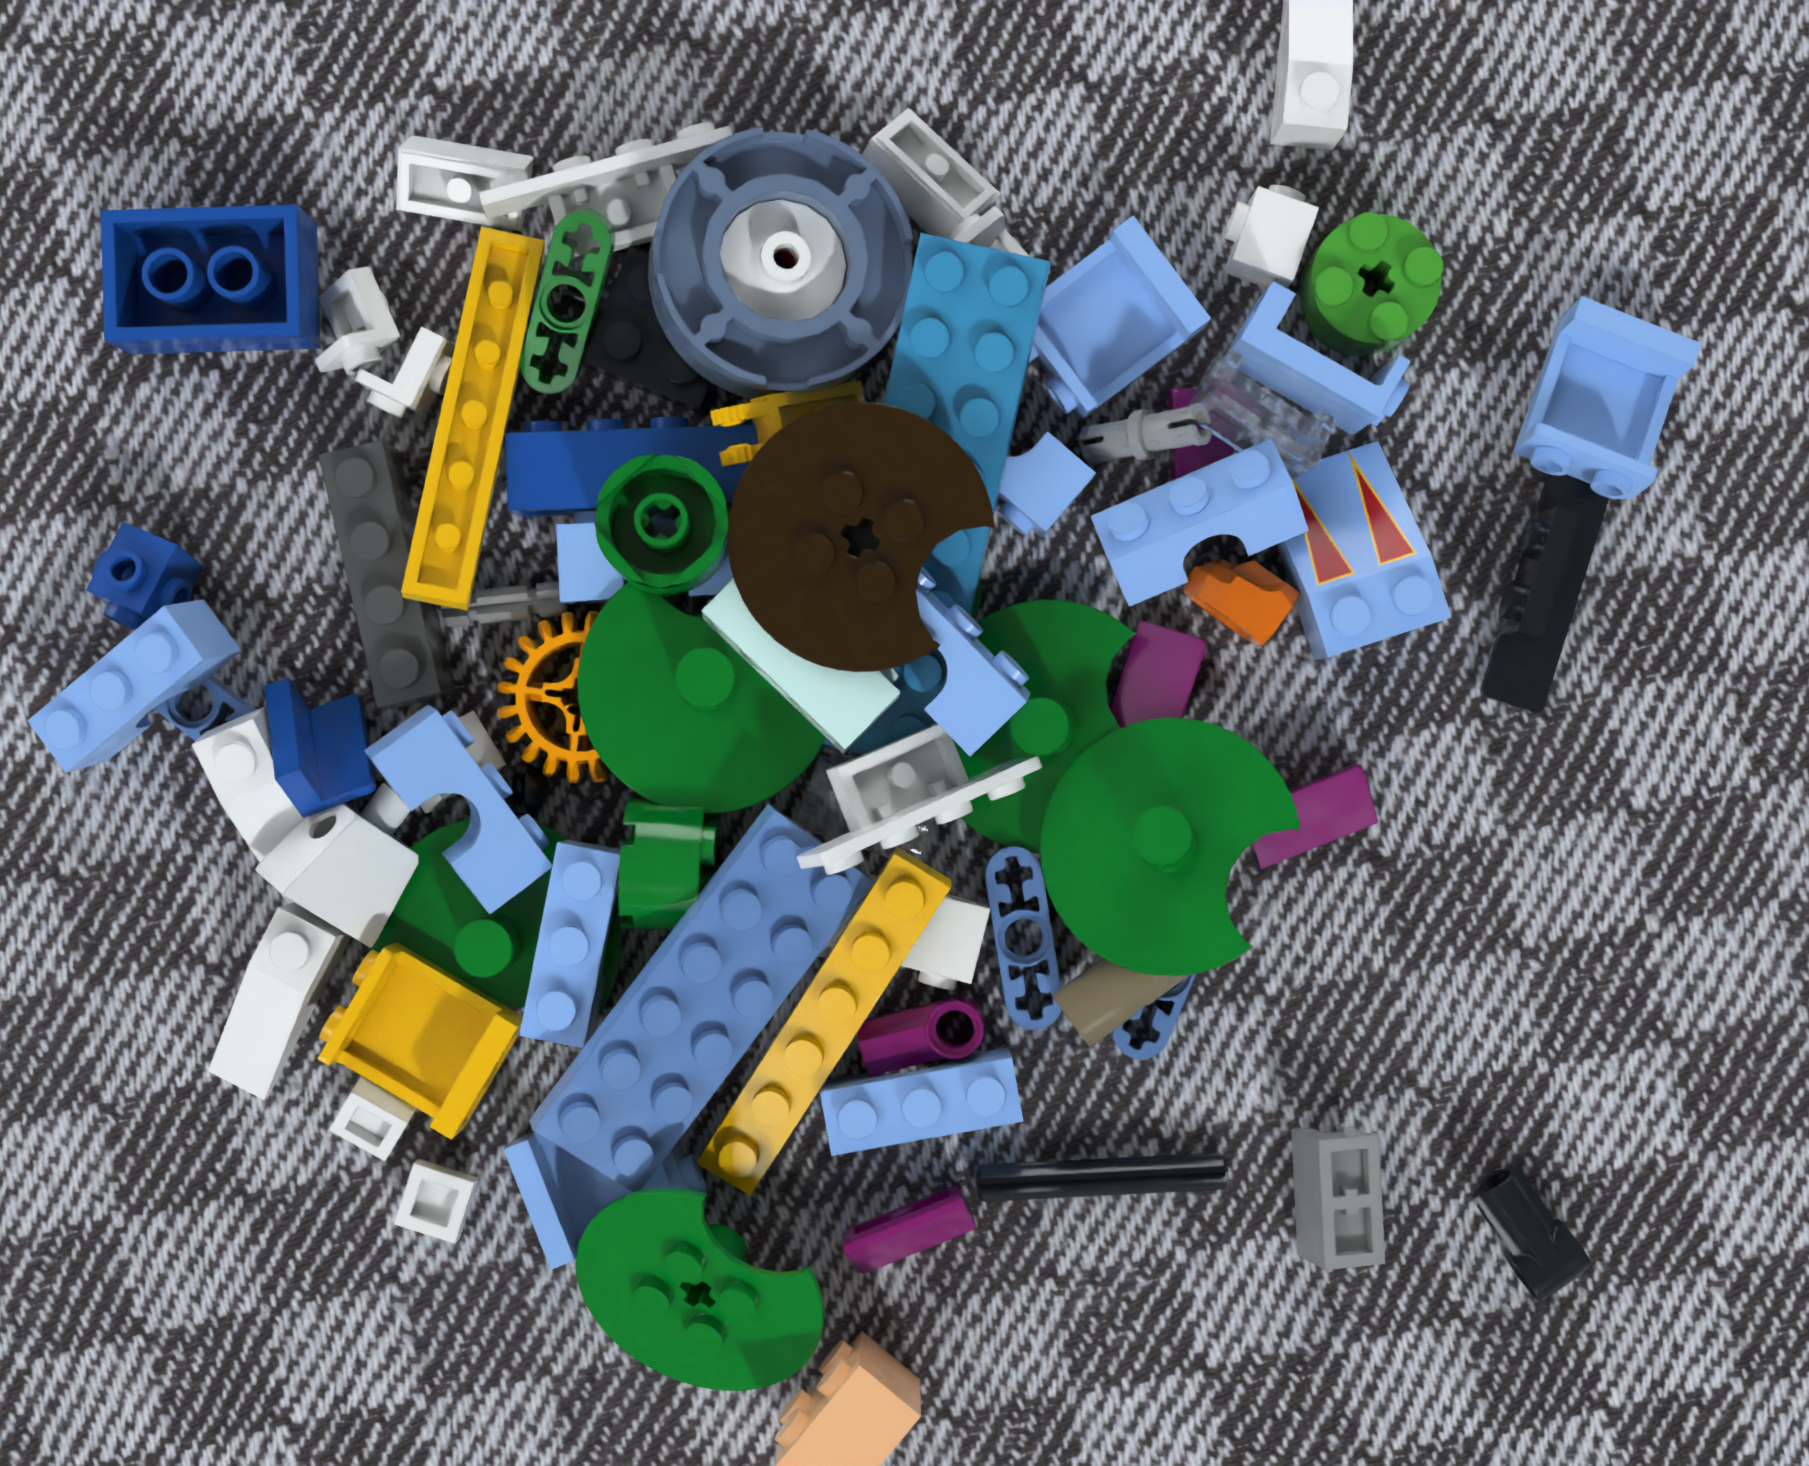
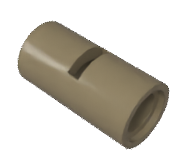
M1102 958L1052 994V996L1089 1047H1092L1136 1015L1137 1011L1145 1005L1151 1004L1188 976L1167 977L1137 973L1119 967Z

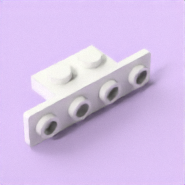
M711 122L699 123L680 130L677 133V140L653 146L651 139L631 141L615 149L616 156L591 162L590 157L585 155L567 158L553 165V173L529 179L528 174L525 172L507 174L490 182L491 189L480 192L479 196L488 219L549 203L555 225L557 226L573 210L579 208L597 210L609 219L614 228V252L629 248L630 245L636 246L651 242L663 202L676 180L673 169L687 166L706 148L733 134L730 126L715 129L714 124ZM583 223L576 232H568V238L577 242L573 263L584 260V257L591 248H600L601 242L591 237L592 227L588 224Z
M935 723L830 768L826 772L850 832L797 855L801 869L824 866L827 875L851 868L864 861L861 850L879 841L882 849L898 846L920 835L916 825L934 817L937 825L947 823L971 813L973 808L970 800L987 793L990 800H996L1025 788L1023 776L1042 768L1040 759L1034 755L1010 760L968 779L953 739L938 723Z

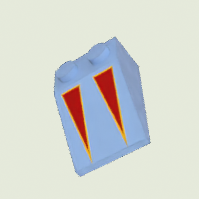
M1378 441L1287 470L1293 481L1309 531L1276 545L1289 585L1300 593L1295 604L1313 660L1328 658L1452 618L1432 555Z

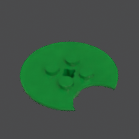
M629 582L626 583L605 604L588 632L582 648L577 679L578 701L585 730L594 749L611 772L626 786L654 803L671 806L705 807V814L737 811L756 805L773 797L795 781L811 764L826 739L717 634L702 617L684 614L665 601L661 595L643 591Z
M1035 600L1011 605L977 622L983 630L977 639L994 656L1002 650L1020 665L1029 677L1023 686L1031 694L1028 701L971 756L954 741L968 779L1010 760L1034 755L1039 757L1042 768L1023 776L1025 788L996 800H990L987 793L970 800L973 811L960 817L974 830L1005 847H1022L1036 854H1040L1044 814L1057 783L1067 768L1090 745L1120 728L1109 708L1106 682L1113 658L1128 639L1137 635L1121 621L1101 610L1064 600Z
M1172 717L1149 719L1121 727L1103 736L1082 752L1067 768L1057 783L1044 814L1040 839L1041 867L1048 894L1056 911L1071 932L1090 950L1119 967L1137 973L1167 977L1188 976L1221 967L1253 948L1252 945L1243 939L1230 918L1226 899L1230 870L1244 849L1263 836L1291 829L1301 831L1296 807L1284 780L1272 763L1248 741L1227 729L1200 720Z
M470 818L435 830L411 847L419 855V863L377 941L371 948L368 947V953L372 949L380 953L384 947L398 942L505 1006L525 1008L552 868L493 913L489 914L442 855V852L456 843L465 834ZM537 823L551 843L542 852L553 865L557 842L567 840L568 838L545 825ZM619 913L613 920L606 946L603 964V975L606 976L599 1014L612 993L621 963L622 928Z
M678 1188L641 1190L612 1201L594 1215L581 1236L576 1252V1276L579 1289L589 1311L599 1326L618 1346L639 1362L667 1377L693 1386L723 1391H744L759 1389L781 1382L799 1371L812 1357L823 1332L825 1314L822 1293L811 1267L808 1266L802 1270L776 1272L756 1268L746 1263L747 1245L743 1238L735 1230L727 1226L707 1224L704 1212V1199L707 1193Z

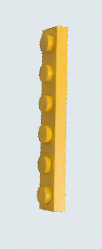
M481 227L401 589L403 598L468 611L519 374L521 354L529 327L545 252V240Z
M896 847L704 1146L696 1162L698 1165L751 1196L951 889L953 880L901 848Z

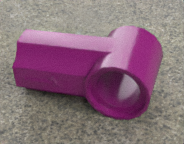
M950 994L937 1002L867 1018L857 1033L863 1062L868 1075L873 1076L943 1058L962 1059L972 1054L980 1046L984 1035L985 1020L980 1005L971 997L962 994ZM950 1010H959L971 1018L974 1024V1031L963 1041H951L941 1034L938 1028V1019Z

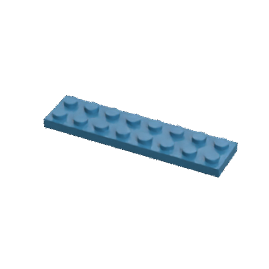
M920 233L884 404L905 409L929 420L960 445L975 465L984 482L994 517L1051 262ZM984 526L956 532L937 544L922 565L937 584L931 592L948 609L956 603L970 616L972 615L991 527ZM938 648L915 661L893 668L899 676L893 683L901 692L898 699L848 749L849 751L865 754L937 723L924 708L944 688L947 680L946 661ZM825 739L824 745L835 747L829 740Z

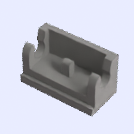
M1336 1126L1335 1133L1319 1132L1311 1128L1291 1129L1297 1255L1324 1270L1385 1264L1379 1135L1376 1133H1365L1358 1129L1344 1126Z

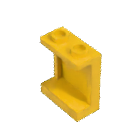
M398 942L384 947L380 953L372 949L354 974L352 983L357 985L359 989L348 1008L339 1005L321 1030L319 1039L325 1041L326 1045L320 1053L318 1060L328 1066L338 1062L434 1118L429 1127L452 1140L467 1125L517 1040L523 1016Z

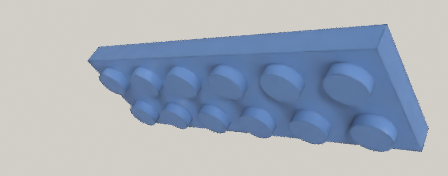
M768 803L701 891L698 900L686 911L531 1116L529 1122L532 1130L633 1193L641 1191L874 881L856 866L831 875L826 874L824 866L801 869L796 856L824 843Z

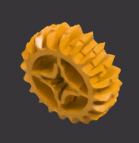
M596 611L588 612L585 618L584 630L579 629L578 620L574 613H563L561 618L563 633L558 635L555 627L549 621L543 620L537 625L538 631L544 643L539 646L533 639L521 636L517 643L529 655V658L526 662H523L516 658L506 657L503 663L508 670L520 673L517 684L507 681L497 684L498 692L516 695V705H507L498 709L500 718L512 719L519 717L521 725L511 729L506 734L508 741L516 743L530 737L532 742L524 750L521 757L525 762L532 763L546 752L548 756L543 765V774L549 777L555 776L560 771L564 761L568 762L566 774L570 783L581 782L585 764H589L590 773L595 782L607 780L608 772L605 763L601 760L596 750L588 751L589 737L581 715L576 712L579 705L571 704L568 698L555 696L556 691L571 693L572 690H578L579 661L588 632L599 614ZM581 645L579 658H575L572 672L565 680L559 683L538 682L542 671L556 655L566 649ZM536 701L554 704L563 711L566 717V733L570 734L568 747L556 741L546 731L539 719Z

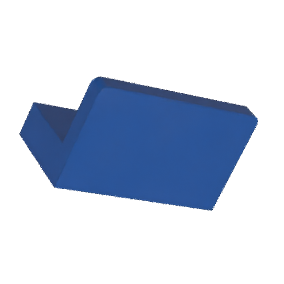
M289 677L264 686L274 777L303 818L375 791L376 783L373 763L364 752V750L370 747L364 704L357 694H351L310 709Z

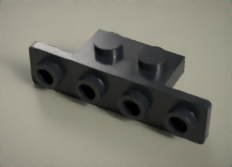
M1547 474L1534 518L1527 522L1520 537L1518 555L1522 557L1515 579L1508 583L1501 598L1499 617H1502V621L1480 688V694L1484 698L1532 713L1542 712L1545 707L1609 498L1594 492L1590 487V483L1567 474L1561 476Z

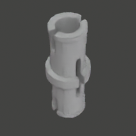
M1201 403L1155 413L1151 409L1136 410L1129 415L1128 419L1084 426L1081 429L1079 440L1095 439L1096 443L1082 445L1080 450L1085 461L1091 466L1133 456L1143 461L1157 459L1161 452L1165 450L1208 444L1211 439L1212 430H1197L1196 426L1211 424V418L1208 410Z

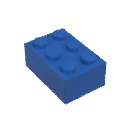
M297 204L101 210L105 342L131 355L321 349L317 222Z

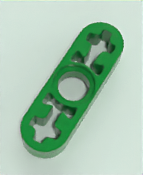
M579 208L568 213L555 227L520 360V368L524 379L532 388L542 393L554 394L564 391L580 373L582 368L581 359L589 342L615 246L614 228L604 214L591 208ZM583 223L592 227L591 237L601 242L600 248H591L586 254L581 268V272H594L593 281L581 272L557 269L558 262H561L566 267L573 263L577 242L568 238V232H576ZM561 284H569L579 289L585 299L583 314L574 319H566L559 316L553 310L550 303L552 289ZM542 323L554 331H543L541 329ZM555 331L565 334L577 333V341L567 335L563 339L559 350L558 360L568 365V368L559 369L554 377L544 374L545 364L537 360L536 355H544L549 349Z

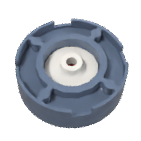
M763 127L738 132L719 140L696 156L679 174L663 202L653 233L648 259V281L652 305L666 337L677 353L697 373L728 392L754 399L783 392L805 393L830 389L847 383L864 370L886 345L900 325L912 275L910 247L913 241L912 229L906 211L889 181L866 157L836 138L806 129L804 135L788 132H763ZM777 264H781L786 269L779 267Z

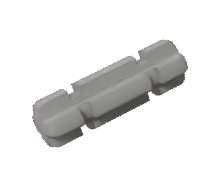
M554 581L536 583L535 589H531L527 584L476 590V595H471L468 611L441 606L445 625L456 628L474 626V621L479 620L480 624L483 623L484 625L531 620L534 614H539L542 618L559 617L568 611V605L560 602L559 582Z

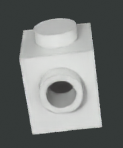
M1270 185L1269 189L1258 186L1248 204L1237 201L1233 209L1224 238L1234 241L1223 273L1266 288L1269 287L1272 281L1288 288L1294 281L1319 207L1305 203V195L1293 188L1283 185Z

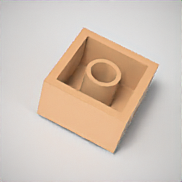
M861 1331L850 1345L841 1340L831 1350L819 1368V1371L824 1376L810 1394L803 1389L799 1390L781 1412L778 1421L783 1425L774 1439L779 1443L775 1466H880L921 1417L920 1379Z

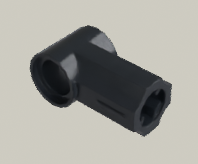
M1515 1164L1489 1174L1479 1181L1475 1190L1469 1194L1487 1223L1508 1252L1504 1255L1509 1265L1537 1302L1541 1303L1593 1267L1577 1239L1559 1219L1553 1218L1526 1176Z

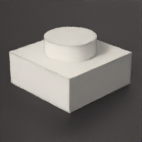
M360 1076L329 1131L386 1161L414 1114L416 1107L365 1077Z
M422 1159L416 1160L413 1163L394 1225L455 1244L460 1239L479 1178Z

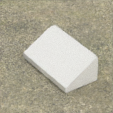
M907 108L874 135L862 154L889 181L898 195L906 214L929 235L950 239L952 232L963 220L973 214H978L981 217L1001 194L910 108Z
M410 136L398 148L396 210L521 231L526 209L488 219L486 218L479 193L490 190V182L507 174L525 172L528 174V178L531 179L534 158L529 155L420 136Z

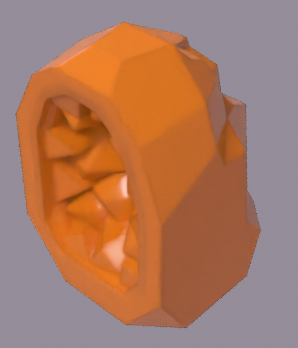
M1215 558L1204 566H1195L1187 576L1189 582L1184 583L1183 588L1185 595L1200 608L1237 635L1258 647L1263 646L1274 634L1300 595L1296 589L1254 560L1238 565L1231 564L1224 559Z

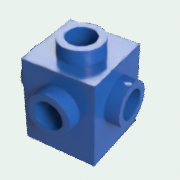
M122 522L108 550L104 551L95 562L92 580L86 590L107 605L103 613L105 617L135 631L163 606L190 602L192 587L203 565L179 545Z

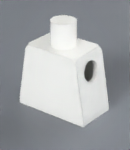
M382 783L361 813L348 804L343 803L305 817L259 863L255 871L283 896L371 948L377 941L419 863V855L393 835L409 814L410 809L401 801L390 786Z

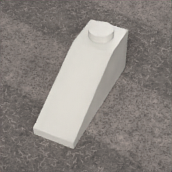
M1283 0L1270 137L1271 145L1333 150L1347 131L1353 73V0Z
M266 706L206 731L192 744L220 804L259 862L304 819L275 780ZM282 895L287 904L294 903L292 900Z
M297 903L278 907L247 966L208 1071L266 1100L345 951L351 936Z

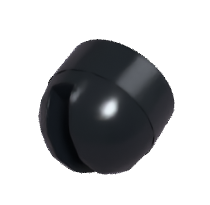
M517 764L509 767L502 773L501 776L513 792L504 801L514 814H531L540 810L547 803L551 790L550 782L547 775H544L540 768L531 764ZM516 773L526 774L525 805H516Z

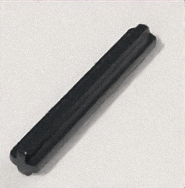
M1221 1153L980 1165L976 1171L977 1195L981 1201L991 1202L1223 1190L1228 1184V1164L1226 1158Z

